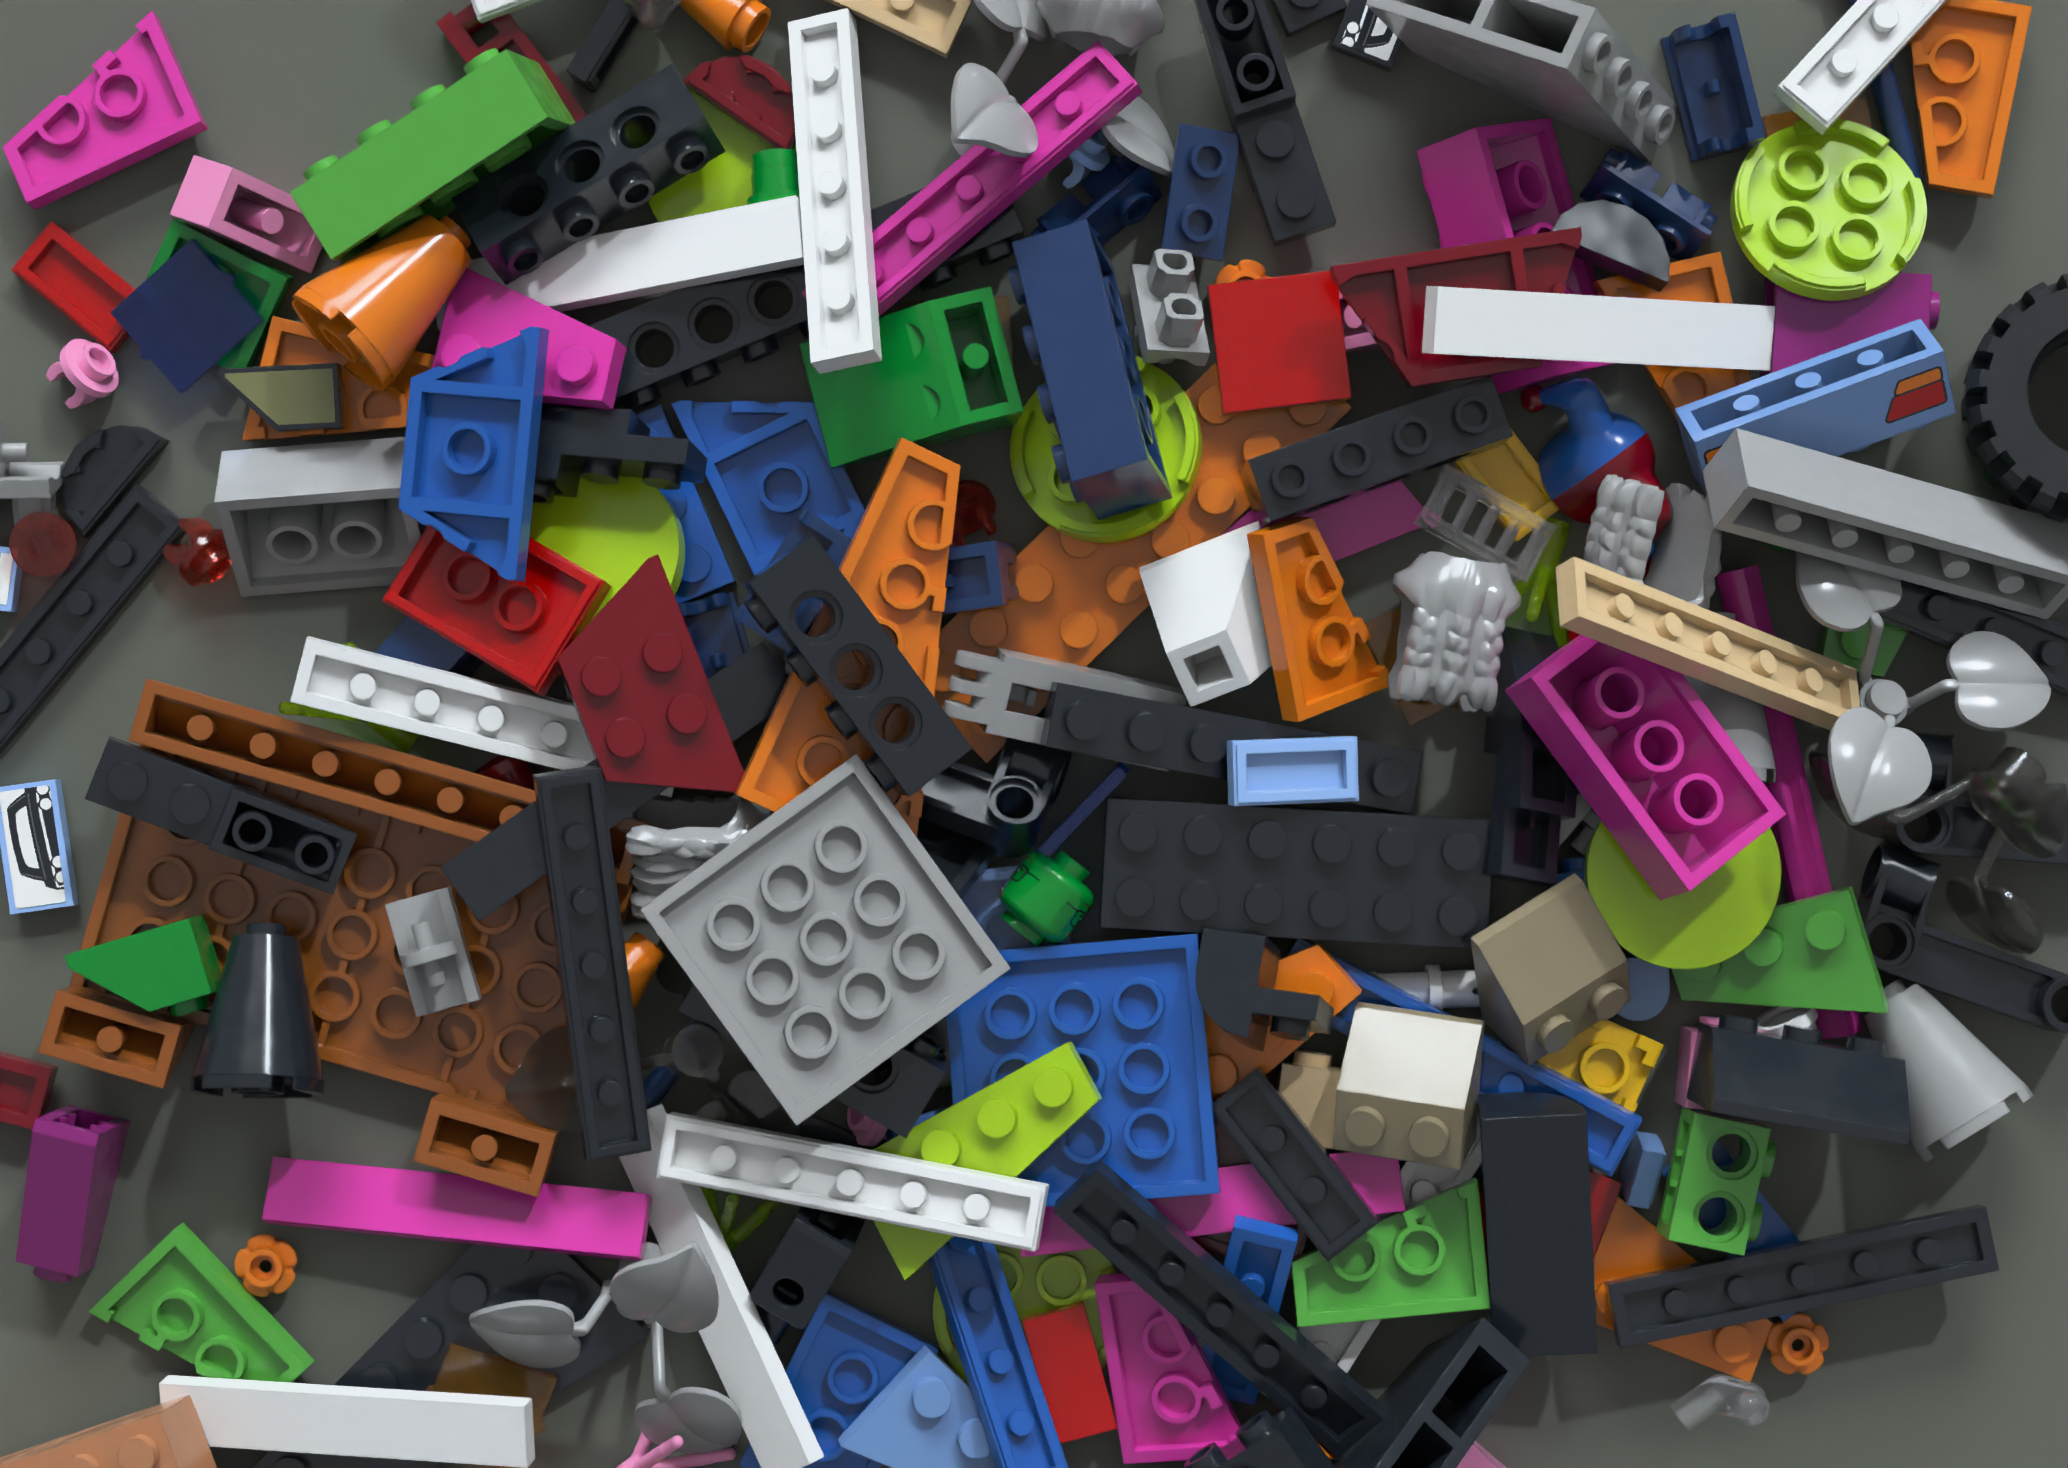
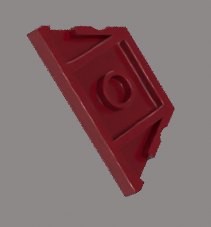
M1581 227L1334 265L1329 269L1330 277L1408 388L1536 369L1542 366L1544 359L1422 353L1426 286L1564 294L1566 290L1565 283L1574 254L1581 243L1582 231Z
M657 554L646 559L632 577L557 657L556 661L596 762L602 769L604 781L735 793L744 771Z

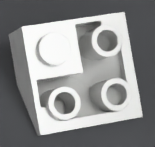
M1259 521L1139 568L1165 652L1190 707L1247 686L1272 666L1247 539L1248 533L1262 529Z

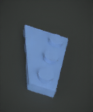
M926 1345L916 1353L837 1439L841 1447L891 1468H996L969 1384Z

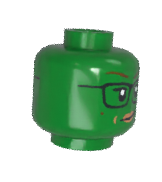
M1061 849L1053 859L1042 852H1031L1000 889L999 899L1006 908L1000 917L1038 947H1041L1045 941L1061 944L1069 938L1095 903L1092 891L1083 884L1090 875V872Z

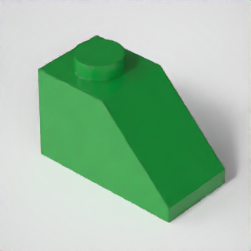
M204 914L64 955L67 967L149 1012L169 1006L173 1018L210 1007L208 994L217 991L222 975Z

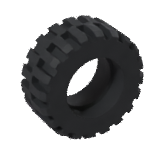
M2068 274L2061 275L2057 283L2047 286L2044 282H2041L2028 289L2015 304L2009 303L1996 317L1987 333L1984 334L1968 366L1963 383L1966 385L1965 396L1961 401L1962 421L1967 422L1969 430L1965 440L1972 457H1980L1985 466L1982 474L1994 488L2000 484L2012 495L2008 501L2018 508L2026 510L2028 506L2043 512L2044 517L2061 523L2068 519V452L2052 443L2035 423L2029 407V389L2033 375L2040 363L2052 352L2068 344Z

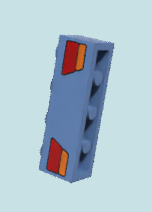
M1917 319L1675 408V413L1690 471L1705 496H1707L1703 469L1736 428L1838 457L1849 452L1861 451L1873 443L1900 433L1924 428L1933 421L1955 414L1956 410L1944 350L1923 321Z

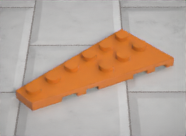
M901 437L897 440L838 569L935 697L940 648H938L942 612L945 609L947 591L945 583L949 547L952 544L961 465ZM822 603L808 636L814 637L821 634L828 625L829 613L824 603ZM849 651L839 658L836 664V676L841 685L847 689H855L865 682L868 676V664L860 653ZM791 670L735 794L775 812L853 755L857 754L863 762L871 754L856 734L846 740L835 728L823 710L831 701L815 681L809 687H806ZM889 704L879 711L875 722L879 736L887 742L899 739L906 731L907 716L904 710L896 704ZM895 787L887 793L884 791L917 837L924 796L922 788L910 797L900 794Z

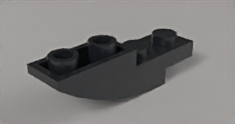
M1194 0L1233 133H1237L1240 138L1239 152L1252 191L1256 192L1274 247L1335 227L1336 219L1295 102L1296 92L1264 0Z
M594 408L543 414L540 421L533 503L551 504L554 501V496L577 498L580 476L590 482L608 485L619 483L620 476L642 478V482L648 486L666 490L680 489L681 482L704 483L707 458L689 439L649 436L650 428L631 409L610 410Z
M1506 626L1502 632L1504 646L1499 655L1500 670L1496 677L1498 683L1496 705L1491 712H1487L1484 752L1497 755L1487 877L1537 886L1556 884L1561 820L1576 817L1577 787L1505 690L1559 650L1556 638L1553 636Z
M109 736L85 796V799L207 844L210 850L332 895L357 836V833L253 787L174 756L171 759Z

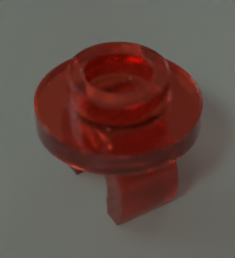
M973 480L959 481L952 538L954 547L965 545L963 535L974 533L983 527L988 536L996 533L997 524L993 518L996 510L995 499L991 490L981 482Z
M36 512L22 518L15 525L10 535L9 547L12 558L22 570L34 576L47 577L61 572L71 563L76 552V537L71 526L60 516L49 512Z
M199 517L181 518L178 525L189 534L191 546L188 549L183 544H167L162 550L164 556L170 563L180 566V577L191 586L218 581L227 573L232 565L222 529L213 530L206 520Z

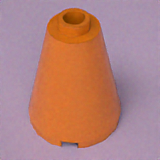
M425 215L302 285L292 296L295 298L291 302L303 324L327 351L334 347L342 356L349 360L343 366L368 387L381 392L390 383L394 382L470 265L471 257L466 249L471 245V241L461 227L449 217L443 216L438 221L430 215Z

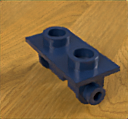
M1184 123L1178 124L1160 249L1186 250L1192 253L1193 261H1196V257L1219 262L1223 261L1240 138L1237 133Z
M1610 148L1599 164L1598 171L1579 195L1588 202L1606 200L1627 205L1646 217L1662 236L1668 255L1678 261L1690 259L1711 235V229L1718 219L1716 215L1708 211L1711 204L1702 201L1673 181L1662 197L1652 192L1662 174L1633 156L1626 149L1621 154L1615 149Z
M1114 154L1101 171H1095L1081 183L1083 190L1093 199L1092 202L1084 207L1070 192L1045 214L1036 219L1039 226L1030 234L1034 236L1087 219L1102 247H1104L1105 243L1127 225H1133L1141 221L1150 212L1153 203L1162 197V194L1148 168L1134 162L1125 155L1119 158Z

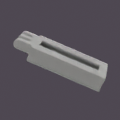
M997 647L995 657L957 650L954 664L965 669L978 670L976 679L951 675L948 689L972 695L970 704L957 700H945L943 710L949 717L978 723L985 733L1040 744L1047 706L1043 718L1008 711L1006 707L1008 699L1023 702L1025 705L1033 707L1037 691L1034 688L1050 691L1052 682L1186 706L1187 698L1183 690L1176 686ZM1110 759V760L1120 761V762H1124V763L1134 764V765H1138V766L1153 768V769L1162 770V771H1167V772H1168V770H1169V769H1164V768H1159V767H1154V766H1148V765L1137 764V763H1132V762H1127V761H1121V760H1116V759Z

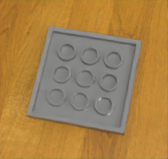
M857 754L850 757L640 909L796 1126L1010 969L1007 962Z

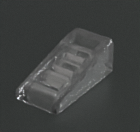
M1448 464L1442 467L1413 521V524L1484 562L1505 563L1510 576L1523 583H1527L1557 527ZM1456 489L1466 494L1450 524L1440 517ZM1479 501L1488 506V509L1472 537L1462 530ZM1501 513L1511 519L1495 549L1484 544ZM1524 525L1533 530L1516 562L1507 557L1506 554L1521 526Z

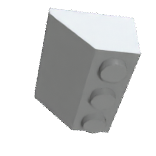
M405 437L222 451L214 503L241 597L392 585L427 528V525L421 524L398 509Z

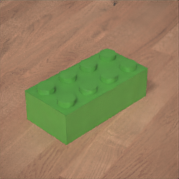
M497 48L487 50L469 61L463 68L467 75L448 88H445L443 84H439L416 96L410 102L413 111L392 124L390 120H384L363 131L356 138L359 147L341 159H338L336 155H332L310 166L303 173L306 182L292 190L290 194L331 260L346 261L425 215H430L439 221L443 216L457 209L451 198L576 123L541 65L534 60L507 49L499 53Z

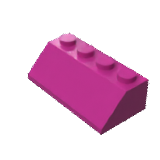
M1551 118L1475 127L1416 151L1422 169V183L1426 193L1429 195L1439 230L1441 249L1550 232L1561 214L1575 206ZM1574 256L1565 283L1566 290L1564 294L1599 296L1592 284L1596 281L1591 263ZM1544 359L1542 366L1539 368L1492 375V379L1498 395L1615 363Z
M1579 635L1505 690L1660 900L1690 892L1786 815L1682 673Z

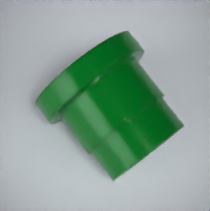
M776 148L759 151L751 156L752 196L747 199V205L794 195L800 199L796 151Z

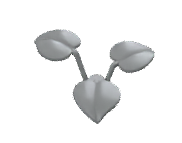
M973 0L979 10L991 22L1005 31L1013 32L1014 43L996 75L986 67L976 63H966L956 72L951 92V141L960 156L965 154L974 145H979L1013 157H1029L1038 147L1036 127L1030 115L1017 103L1015 97L1009 95L1004 84L1029 42L1028 36L1037 41L1044 42L1051 35L1046 20L1036 7L1037 0ZM1138 96L1107 122L1101 130L1108 141L1123 155L1150 170L1171 178L1174 148L1169 134L1156 112Z
M1796 551L1795 579L1801 601L1810 615L1823 626L1836 631H1856L1867 622L1870 628L1859 674L1857 675L1860 707L1851 708L1843 713L1833 724L1828 738V761L1833 788L1841 810L1850 826L1858 825L1875 816L1904 808L1916 801L1928 788L1932 777V763L1925 744L1914 732L1896 727L1906 715H1910L1919 706L1944 693L1955 691V708L1959 717L1965 723L1985 731H2006L2029 722L2047 705L2051 695V688L2049 687L2046 675L2018 644L1995 632L1978 631L1961 637L1952 645L1946 657L1947 669L1952 679L1942 680L1913 697H1906L1903 688L1894 681L1886 679L1872 680L1871 673L1884 626L1879 613L1891 610L1901 600L1902 587L1900 579Z
M694 1241L667 1255L663 1254L659 1245L646 1242L642 1261L620 1259L617 1273H615L612 1280L603 1281L599 1297L587 1315L580 1321L575 1322L574 1314L567 1306L547 1300H519L498 1304L475 1311L469 1316L470 1325L474 1331L506 1359L530 1368H554L568 1364L579 1356L581 1342L578 1337L585 1336L590 1332L606 1306L612 1300L616 1304L617 1311L622 1316L632 1320H644L645 1323L651 1324L654 1392L658 1398L643 1400L636 1405L634 1416L640 1431L657 1445L666 1442L673 1436L679 1435L683 1438L684 1443L675 1452L688 1454L715 1452L738 1444L742 1432L741 1413L728 1397L717 1391L701 1387H684L671 1393L666 1385L663 1327L678 1333L699 1331L710 1326L718 1313L719 1294L717 1284L705 1256Z

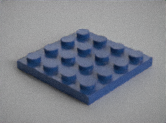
M1199 934L998 950L1010 969L946 1016L953 1105L1071 1041L1103 1098L1017 1177L1049 1184L1046 1207L1055 1206L1056 1200L1099 1159L1146 1199L1218 1194L1221 1192L1206 1015L1196 989V966L1200 950Z

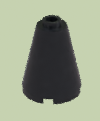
M267 922L247 923L246 934H238L232 937L192 1074V1092L223 1097V1088H231V1093L243 1094V1098L298 1099L312 1098V1094L324 1095V1077L299 939L286 935V925Z

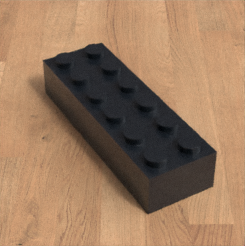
M1106 797L1098 923L1100 927L1191 933H1203V928L1266 937L1472 949L1470 938L1489 926L1491 877H1487L1491 820L1471 817L1262 805L1230 806L1227 803Z

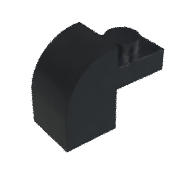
M1203 928L1196 966V989L1205 1012L1220 1028L1239 1043L1260 1051L1264 1049L1268 1026H1271V1035L1296 1041H1307L1310 1032L1330 1034L1334 1008L1320 995L1274 989L1281 950L1266 936Z

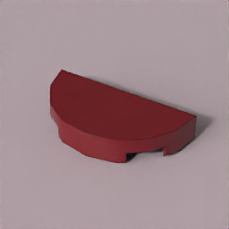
M749 55L722 57L712 62L701 63L683 80L689 89L774 149L793 150L796 144L793 93L789 83L773 66Z

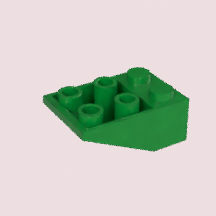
M991 286L927 301L879 317L882 361L819 374L811 364L809 341L799 344L831 470L889 456L897 440L901 437L921 447H926L1015 425L1024 411Z

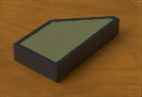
M338 363L218 369V378L278 432L345 429L342 365Z

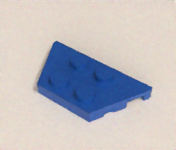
M532 326L521 330V335L494 347L488 348L484 346L467 353L452 365L447 367L437 366L411 377L398 509L421 524L430 526L440 532L445 540L460 550L473 554L498 571L497 574L504 579L525 582L549 338L548 329Z
M679 400L671 404L687 438L707 458L705 475L754 575L769 564L803 509L816 515L849 538H853L865 509L845 467L832 470L830 468L813 402H693L692 400Z

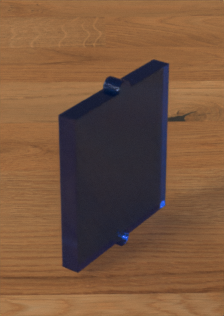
M191 239L110 312L141 347L139 351L140 357L145 360L151 359L180 393H185L265 321L261 314L235 286L236 276L232 273L225 274L196 239Z
M1119 762L1116 766L1114 765L1051 830L1033 852L1043 853L1048 858L1125 779L1126 774L1130 770L1122 762Z

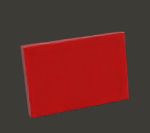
M427 526L382 601L545 697L560 672L556 661L557 657L590 623L612 586L530 537L525 582L506 580L497 574L498 571L473 554L460 550L445 540L440 532Z

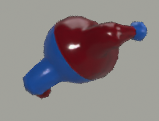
M1574 378L1545 388L1539 385H1532L1523 389L1520 402L1526 411L1535 413L1543 410L1547 405L1562 409L1567 414L1569 425L1563 428L1546 444L1540 453L1539 461L1543 486L1551 500L1565 515L1577 522L1591 524L1590 517L1597 507L1598 489L1607 474L1623 477V480H1638L1642 484L1658 486L1659 490L1664 491L1662 510L1657 520L1656 533L1652 540L1648 561L1655 550L1654 541L1673 516V507L1669 496L1655 475L1656 454L1648 433L1637 421L1627 415L1611 412L1596 384L1588 378Z

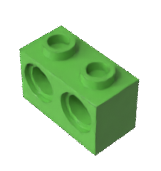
M1682 1106L1656 1231L1670 1241L1744 1256L1747 1241H1755L1761 1227L1762 1205L1761 1203H1756L1761 1177L1768 1178L1774 1165L1776 1144L1774 1140H1769L1771 1128L1756 1121ZM1735 1134L1740 1144L1737 1158L1729 1165L1716 1166L1712 1158L1714 1143L1723 1135ZM1711 1198H1723L1727 1207L1725 1219L1715 1228L1703 1229L1699 1223L1701 1206Z

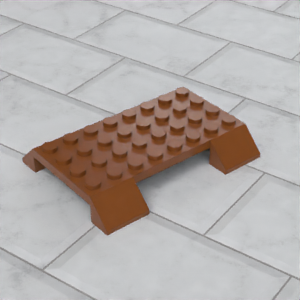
M146 678L128 741L140 744L139 747L172 759V756L270 794L357 833V836L332 895L210 850L207 844L120 812L80 950L204 914L222 972L232 937L238 934H246L247 923L267 922L286 925V935L299 939L320 1059L439 1093L430 1100L413 1161L538 1197L564 1131L575 1094L546 874L485 918L478 921L440 868L536 800L535 790ZM626 817L609 829L622 929L630 905L631 894L635 887L632 883L634 878L629 871L636 866L631 856H637L630 854L626 850V834L632 827L647 825L646 822ZM451 886L482 998L474 1002L416 1017L385 904ZM74 972L70 986L55 992L38 1053L164 1089L179 1062L196 1024L207 1026L216 992L208 994L210 1007L173 1018L169 1006L149 1012Z

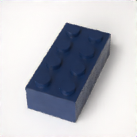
M1085 219L1012 242L1017 266L1008 268L1009 279L1019 306L1025 304L1031 325L1023 327L1024 340L1029 356L1034 365L1040 364L1042 374L1047 383L1037 386V391L1045 419L1048 424H1055L1057 434L1062 443L1052 446L1055 465L1062 483H1069L1076 503L1085 501L1098 520L1171 499L1172 494L1114 268L1088 220Z

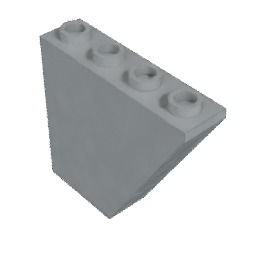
M1368 0L1366 3L1414 54L1621 151L1626 149L1638 159L1651 162L1658 145L1663 144L1672 132L1677 104L1594 7L1571 0Z

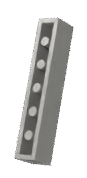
M1738 428L1733 431L1703 469L1714 529L2046 620L2068 598V522L2064 521L2061 523L2046 518L2044 515Z

